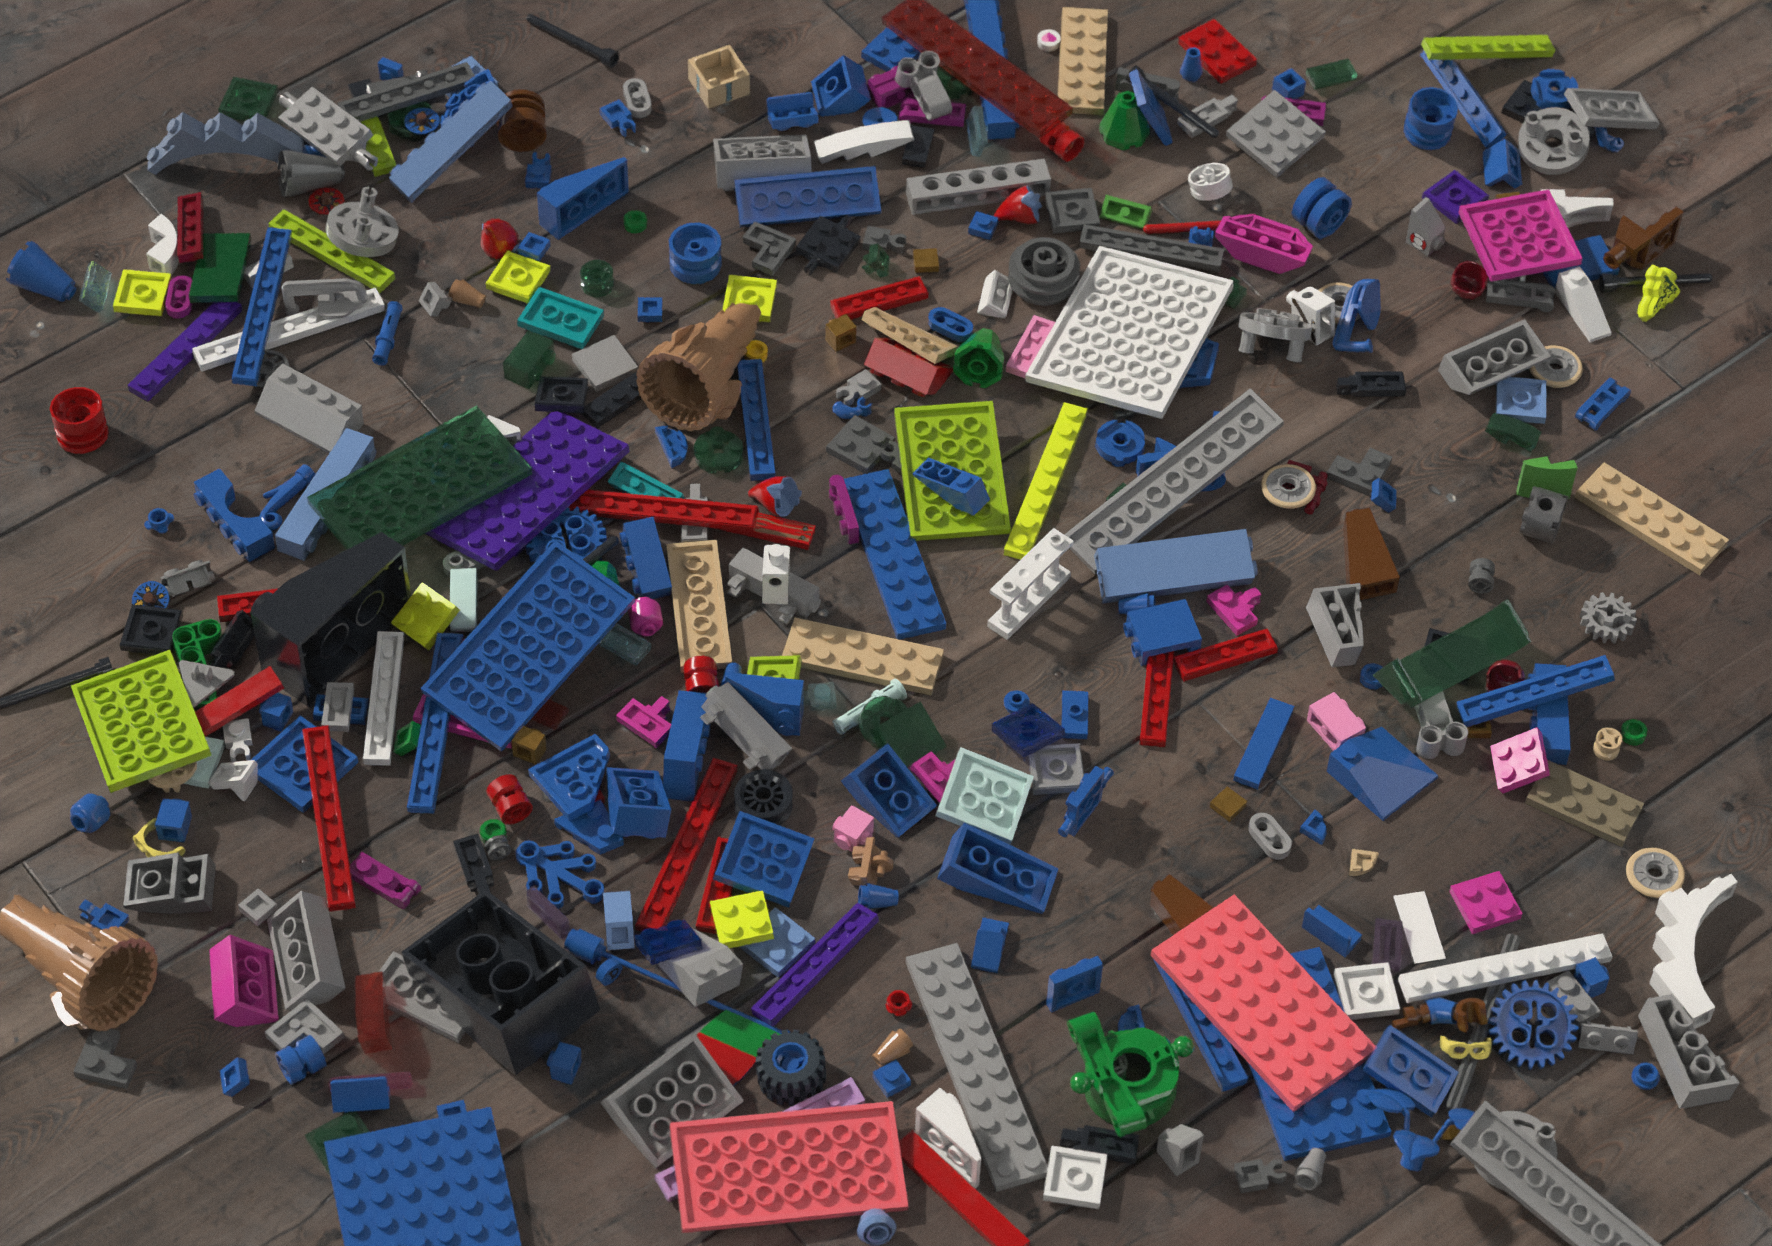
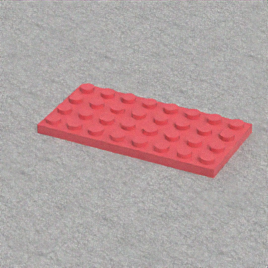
M1235 894L1151 951V956L1293 1112L1368 1060L1376 1047Z
M893 1101L670 1123L682 1233L858 1216L875 1208L882 1209L886 1213L908 1210Z

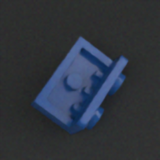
M811 92L767 98L768 120L773 129L784 131L793 126L810 127L815 123H819L818 113L814 108L813 94Z

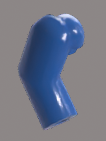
M1594 127L1601 148L1611 152H1618L1623 148L1624 141L1620 137L1616 138L1608 135L1606 127Z

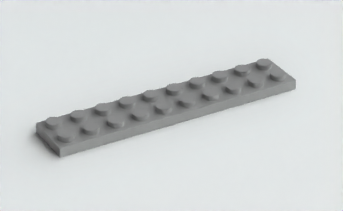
M1247 390L1064 534L1074 541V544L1069 549L1094 574H1097L1094 558L1097 548L1136 543L1284 426V421L1253 390Z
M955 943L906 957L909 973L995 1191L998 1192L1046 1178L1048 1171L1047 1163L958 944Z

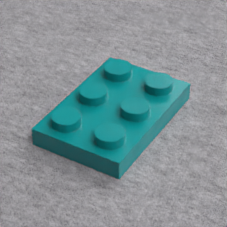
M538 287L517 319V325L526 330L584 349L603 319L604 309Z

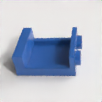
M1186 599L1127 612L1126 623H1123L1126 638L1130 637L1132 654L1134 658L1138 657L1141 666L1147 664L1149 656L1187 648L1188 652L1201 649L1202 638Z

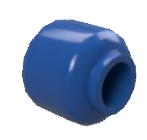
M88 793L71 807L70 820L72 825L80 832L93 833L97 831L110 818L107 800L96 794Z

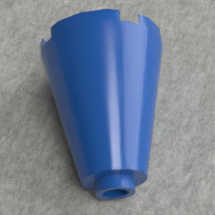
M33 241L27 242L26 245L29 247L25 251L19 249L7 269L10 278L6 277V281L11 285L61 302L66 299L70 300L76 292L75 281L37 243Z

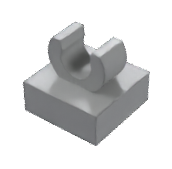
M428 282L419 302L430 316H438L441 309H447L452 300L447 298L446 292L441 290L436 282Z

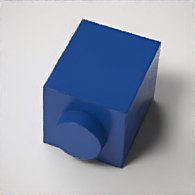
M163 798L155 823L159 840L185 843L192 819L188 801L177 798Z

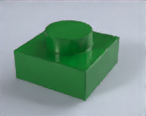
M412 721L397 730L393 752L403 756L415 750L418 746L421 725Z

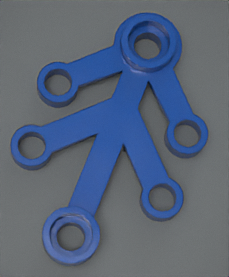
M524 841L516 849V860L519 864L526 866L528 878L526 890L530 896H538L543 891L542 882L537 877L536 865L546 871L549 888L548 905L552 909H560L564 905V896L560 892L558 879L582 892L583 898L591 904H596L603 899L604 885L596 879L584 881L567 871L581 868L584 872H592L596 868V858L592 854H584L581 857L572 858L575 854L574 844L570 841H563L557 845L540 847L534 841ZM565 848L571 849L569 852L562 851ZM559 855L564 860L550 861L545 857ZM586 861L592 862L590 865L584 864ZM533 885L539 886L537 889L530 888ZM559 898L560 901L553 902L552 899Z

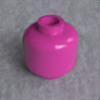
M649 597L636 599L635 603L628 610L630 627L633 632L639 635L651 636L660 630L663 625L660 604Z

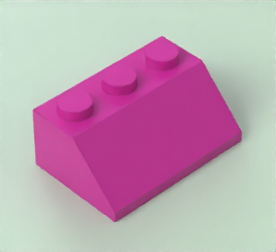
M233 935L227 936L212 947L209 951L214 1020L234 1027L278 1021L273 950Z

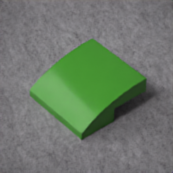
M1547 456L1524 460L1516 490L1517 495L1530 498L1532 489L1535 486L1566 495L1570 499L1578 468L1575 460L1550 464Z

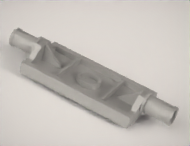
M313 87L299 99L295 98L290 92L283 93L288 99L283 95L280 96L279 103L287 108L278 117L281 123L302 137L303 140L335 164L340 166L346 160L359 162L367 170L373 169L368 163L376 167L378 163L377 157L370 154L365 148L366 142L373 136L371 130Z

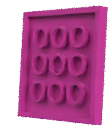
M1549 189L1459 207V215L1491 282L1581 265L1582 256Z

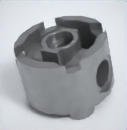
M1534 486L1529 498V506L1525 508L1519 533L1553 544L1563 518V512L1566 509L1568 496Z

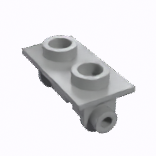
M198 560L190 563L188 568L180 571L178 568L166 571L164 576L161 577L160 583L162 585L167 584L165 587L168 590L169 596L175 597L189 592L187 582L191 581L195 590L210 585L211 581L215 580L213 571H207L210 569V561L203 562Z
M1586 1021V1024L1580 1023L1579 1034L1581 1035L1578 1048L1634 1054L1638 1031L1632 1030L1630 1026H1627V1028L1605 1027V1025Z

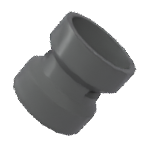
M1485 558L1473 560L1470 563L1468 587L1476 593H1488L1494 587V578L1492 576L1495 573V564Z

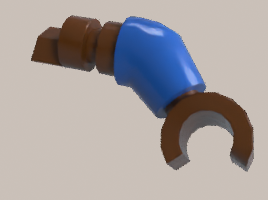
M1440 997L1425 999L1424 1003L1417 1004V1008L1413 1006L1403 1008L1404 1018L1394 1020L1391 1023L1397 1030L1418 1025V1021H1421L1422 1024L1429 1022L1430 1025L1436 1023H1457L1458 1029L1463 1032L1468 1031V1023L1488 1024L1484 1001L1477 998H1468L1456 1003Z

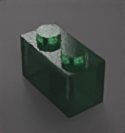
M528 330L504 360V378L530 389L535 381H539L545 368L554 362L556 357L554 341Z

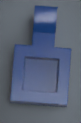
M84 900L79 906V910L82 912L80 918L91 922L90 925L100 930L109 929L113 926L118 928L120 926L125 927L129 921L128 914L107 903L100 909L91 902Z

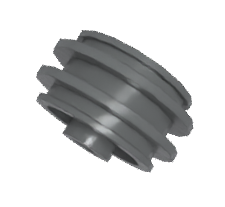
M1035 238L1017 247L1010 256L1008 280L1012 290L1023 300L1034 305H1054L1070 297L1079 282L1080 262L1077 254L1065 243L1054 238Z

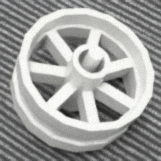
M1222 163L1204 164L1192 170L1188 176L1191 194L1198 200L1208 201L1221 198L1228 194L1233 187L1230 169Z

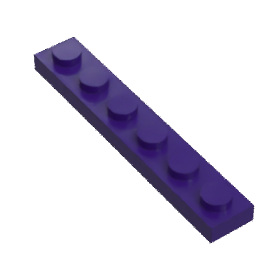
M214 302L128 384L129 392L148 402L194 358L192 348L210 343L242 312V305L238 302Z
M856 903L751 1008L753 1016L774 1027L879 922L878 914Z

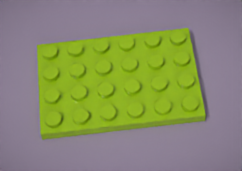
M993 401L894 408L910 537L915 538V541L1010 534L1011 527ZM928 458L934 459L981 477L990 500L975 515H971L956 509L915 478L912 473Z
M170 650L71 685L110 793L212 756Z

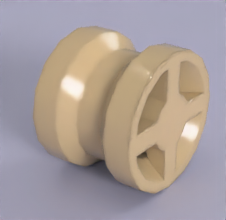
M1603 728L1598 731L1593 746L1594 754L1599 759L1606 761L1615 759L1619 754L1622 744L1621 734L1613 728Z

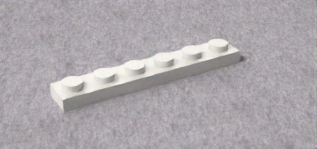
M378 631L363 756L364 765L391 764L404 632Z

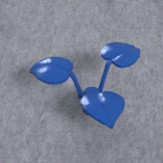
M1375 1089L1366 1092L1370 1101L1378 1108L1392 1113L1401 1112L1404 1115V1130L1395 1131L1394 1140L1402 1152L1400 1164L1412 1171H1420L1425 1157L1435 1156L1439 1153L1440 1148L1437 1142L1450 1125H1455L1458 1129L1462 1130L1475 1113L1462 1108L1450 1110L1448 1113L1450 1118L1447 1119L1433 1140H1431L1430 1138L1410 1132V1112L1408 1110H1413L1415 1104L1408 1096L1391 1089Z

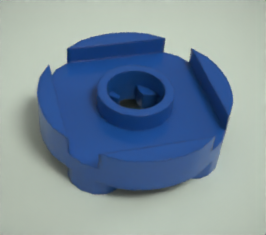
M1543 70L1532 81L1531 95L1537 101V106L1541 109H1568L1572 106L1564 93L1567 88H1578V83L1572 76L1571 79L1565 76V72L1562 70ZM1551 87H1555L1558 91L1551 90Z
M1118 420L1106 422L1098 429L1095 448L1102 458L1112 462L1116 467H1123L1126 463L1137 460V456L1142 455L1144 452V432L1133 422L1126 421L1125 424L1118 423ZM1115 440H1124L1126 442L1125 444H1117Z

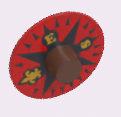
M334 188L318 189L309 198L310 208L322 215H328L334 207L344 203V196Z

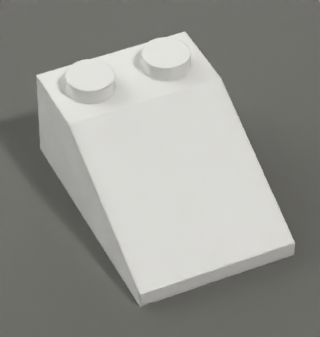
M939 1088L916 1108L915 1133L976 1189L979 1186L981 1156L958 1100L954 1095L947 1094Z

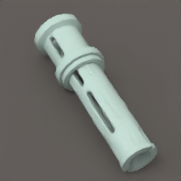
M897 679L891 680L890 684L885 688L873 691L868 700L834 719V728L842 735L873 714L889 710L890 705L898 700H905L907 698L904 686Z

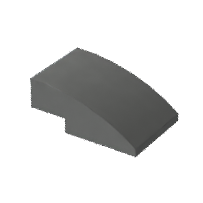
M179 852L129 860L123 906L129 910L166 914L212 911L216 865L208 854L182 858Z

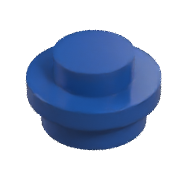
M1641 1063L1633 1069L1631 1078L1637 1087L1650 1090L1657 1086L1660 1075L1653 1064Z

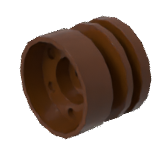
M525 89L505 93L511 100L513 107L497 121L499 142L505 148L515 152H529L539 148L547 138L544 100L537 93Z

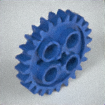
M568 507L527 543L525 547L530 562H536L555 540L566 547L560 527L564 526L570 551L579 558L584 559L607 540L606 528H603L601 520L597 521L596 514L589 516L587 509L579 513V507H576L573 511H570Z
M1524 980L1521 989L1514 983L1511 986L1512 993L1506 989L1503 990L1502 995L1505 1000L1498 997L1495 999L1494 1002L1499 1008L1491 1007L1490 1013L1496 1016L1488 1019V1023L1495 1026L1489 1030V1035H1497L1492 1045L1501 1044L1502 1047L1498 1054L1509 1053L1507 1062L1512 1061L1514 1058L1518 1059L1517 1067H1520L1523 1062H1527L1528 1069L1531 1070L1534 1063H1537L1541 1070L1544 1068L1545 1061L1550 1066H1553L1555 1064L1554 1056L1559 1060H1563L1565 1056L1561 1050L1570 1052L1572 1047L1567 1042H1575L1577 1039L1574 1035L1570 1034L1579 1029L1578 1026L1571 1024V1022L1578 1018L1577 1015L1569 1014L1574 1005L1565 1006L1564 1002L1568 996L1564 995L1559 998L1557 996L1558 987L1552 992L1548 991V982L1545 983L1543 988H1539L1537 980L1534 981L1532 987H1529L1527 981ZM1532 1001H1535L1537 1007L1534 1023L1539 1026L1534 1031V1048L1531 1049L1529 1043L1532 1027L1528 1023L1532 1018ZM1516 1004L1523 1005L1527 1010V1014L1524 1016L1517 1015L1513 1010V1006ZM1541 1008H1551L1554 1012V1017L1545 1018L1541 1014ZM1519 1031L1523 1033L1525 1042H1515L1512 1038V1032ZM1539 1035H1550L1553 1039V1044L1548 1046L1542 1044Z

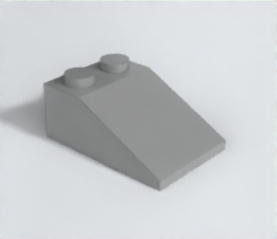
M693 928L648 951L650 956L695 1007L740 985L743 963L726 945Z

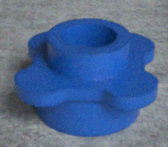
M162 508L153 509L148 514V521L144 523L147 530H156L161 534L166 533L168 525L174 521V516Z

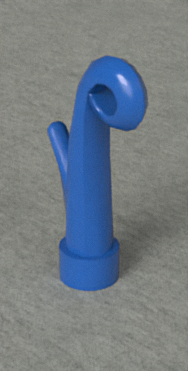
M303 464L295 471V475L279 487L263 494L264 499H271L263 508L259 517L271 531L278 529L283 521L282 517L275 512L304 487H307L315 476V472L308 465Z

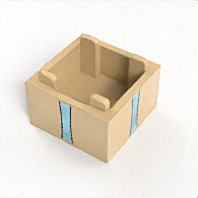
M730 45L688 59V79L708 109L750 94V75Z

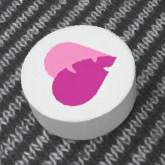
M1043 30L1038 34L1037 45L1043 51H1055L1060 46V35L1054 30Z

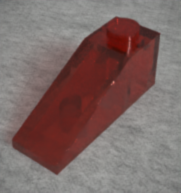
M383 971L356 976L358 1040L365 1054L392 1049Z

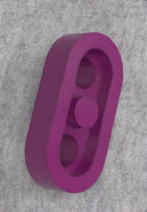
M177 276L169 283L165 304L167 313L172 318L186 317L191 311L192 303L189 301V291L192 279L187 276Z

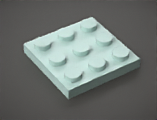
M960 747L936 816L959 826L966 823L1010 845L1034 776Z

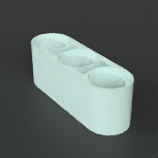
M476 568L450 570V602L460 609L459 613L450 623L451 633L472 632L477 627Z

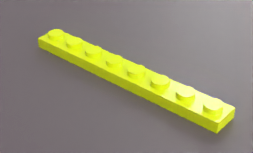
M1064 402L1005 545V556L1021 560L1034 547L1087 416V408Z

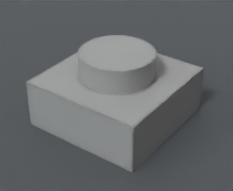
M260 889L255 890L238 905L239 911L257 926L278 910L277 904Z

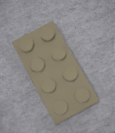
M1547 760L1550 775L1534 783L1525 804L1622 847L1638 819L1644 803Z

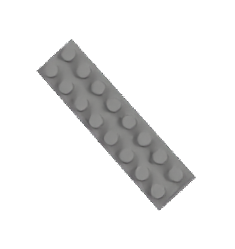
M1487 1101L1481 1104L1450 1144L1571 1246H1661Z

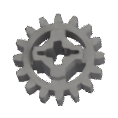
M1602 592L1599 598L1592 595L1590 601L1584 602L1580 613V618H1582L1580 625L1586 626V634L1591 632L1594 634V640L1601 637L1603 643H1606L1607 639H1611L1613 644H1615L1618 637L1624 641L1627 635L1632 634L1637 618H1635L1636 610H1630L1631 602L1623 603V596L1616 599L1614 598V593L1606 597Z

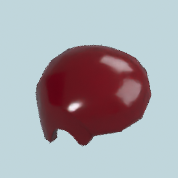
M1465 261L1456 266L1451 276L1450 286L1459 297L1473 300L1484 292L1489 277L1483 266L1477 262Z
M1506 659L1496 661L1489 667L1486 674L1487 692L1524 681V670L1514 661Z

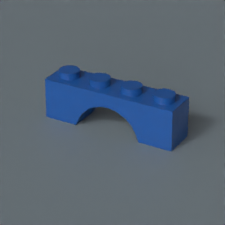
M220 468L194 482L196 492L193 495L197 504L200 507L204 506L210 520L213 523H218L221 533L226 539H231L233 547L239 555L243 554L248 562L275 548L273 533L259 516L244 518L229 511L230 506L236 500L234 488L231 481Z

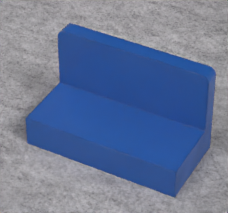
M1505 138L1483 151L1485 185L1490 187L1501 180L1506 181L1514 189L1522 185L1520 151Z
M1320 905L1314 910L1308 908L1304 913L1302 928L1344 958L1361 941L1362 934Z
M387 1077L331 1081L333 1113L389 1109L390 1088L387 1083Z

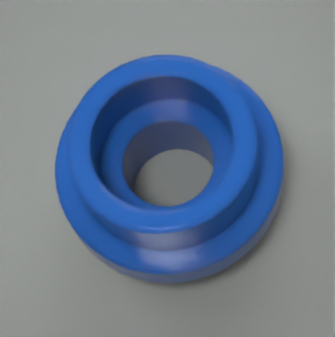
M1011 691L1004 697V707L1012 715H1021L1029 708L1030 699L1022 691Z

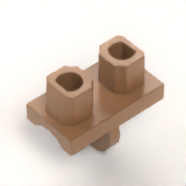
M866 837L865 845L853 846V860L855 864H861V867L849 868L848 879L852 885L860 886L867 883L877 885L878 877H883L884 873L892 871L894 861L887 857L888 852L882 851L875 846L874 837Z

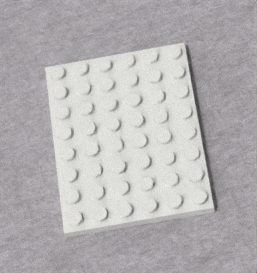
M1099 246L1025 375L1026 382L1162 419L1231 293L1233 280Z

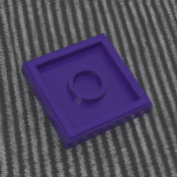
M1456 170L1424 191L1422 199L1425 197L1430 199L1434 208L1455 224L1462 221L1459 215L1460 206L1489 200L1487 193Z

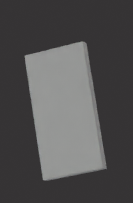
M1567 88L1564 93L1584 126L1656 130L1660 124L1640 92Z
M393 951L364 991L365 998L458 1043L465 1034V1031L409 975L402 955Z

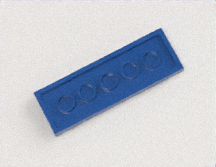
M875 166L738 179L734 181L740 228L751 227L754 221L762 225L814 221L819 216L826 219L843 218L845 215L855 217L881 214Z

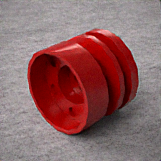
M73 387L60 392L51 401L50 413L59 446L65 451L84 454L98 449L105 443L109 430L103 403L98 393L86 387Z

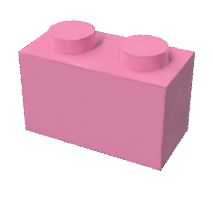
M1335 692L1309 705L1307 721L1333 751L1347 740L1365 733L1366 727L1362 719L1356 717L1349 709L1347 702L1344 699H1340Z

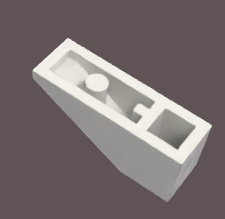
M1581 267L1559 273L1555 294L1588 341L1593 342L1611 336L1612 332L1594 287Z

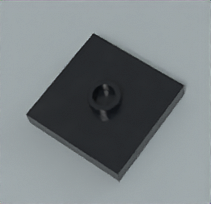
M540 376L535 399V411L584 413L589 379Z
M132 604L119 645L120 650L153 655L170 650L172 654L174 649L172 635L181 625L183 611Z

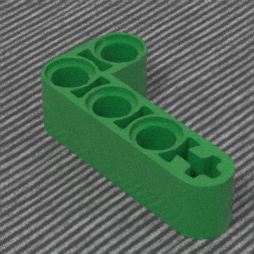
M206 619L177 628L172 636L178 661L185 660L207 665L204 655L211 654L214 646L222 636L220 623L214 619ZM216 691L207 697V701L203 700L198 704L195 710L197 711L217 699Z

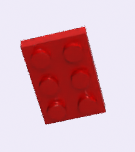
M1215 19L1180 36L1178 44L1186 52L1192 47L1200 50L1202 67L1220 84L1253 68L1257 64V58Z

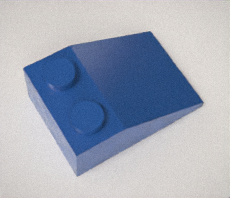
M725 673V684L729 682L777 733L785 736H800L804 711V680Z
M889 744L882 747L841 780L854 799L897 838L937 806Z
M607 767L609 819L613 834H618L622 837L634 835L644 836L649 839L657 837L666 838L671 808L659 771Z

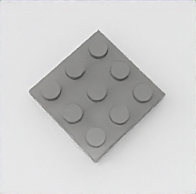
M1274 90L1226 131V136L1277 178L1324 138L1325 131Z

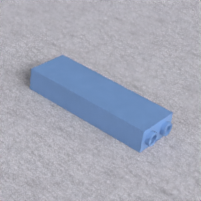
M1246 529L1097 548L1094 558L1102 604L1118 602L1119 599L1144 593L1155 595L1156 597L1217 589L1226 585L1233 587L1251 584L1255 576H1257L1256 561H1252L1250 553L1253 551L1252 538L1247 536Z

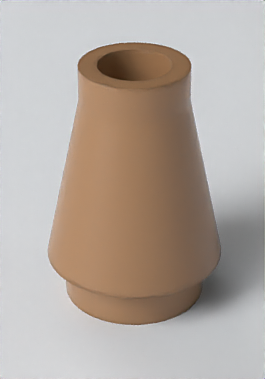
M456 279L448 294L449 297L453 298L454 302L475 306L479 309L482 308L486 300V295L480 293L465 280L460 281Z
M903 1030L892 1031L872 1055V1058L878 1066L883 1067L909 1053L913 1043Z

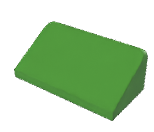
M1106 195L1099 217L1143 229L1149 221L1152 207Z

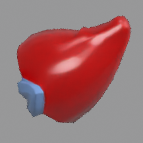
M1025 185L1009 195L997 209L994 216L999 218L998 221L1014 220L1024 224L1038 223V209L1042 207L1039 202L1040 195L1034 194L1030 187Z
M497 218L490 219L482 224L481 247L488 257L499 259L503 258L507 250L513 253L518 251L520 245L519 234L510 223Z
M790 476L766 479L748 491L750 498L758 500L776 517L788 516L794 506L799 504V498L802 495V491L798 490L794 479Z

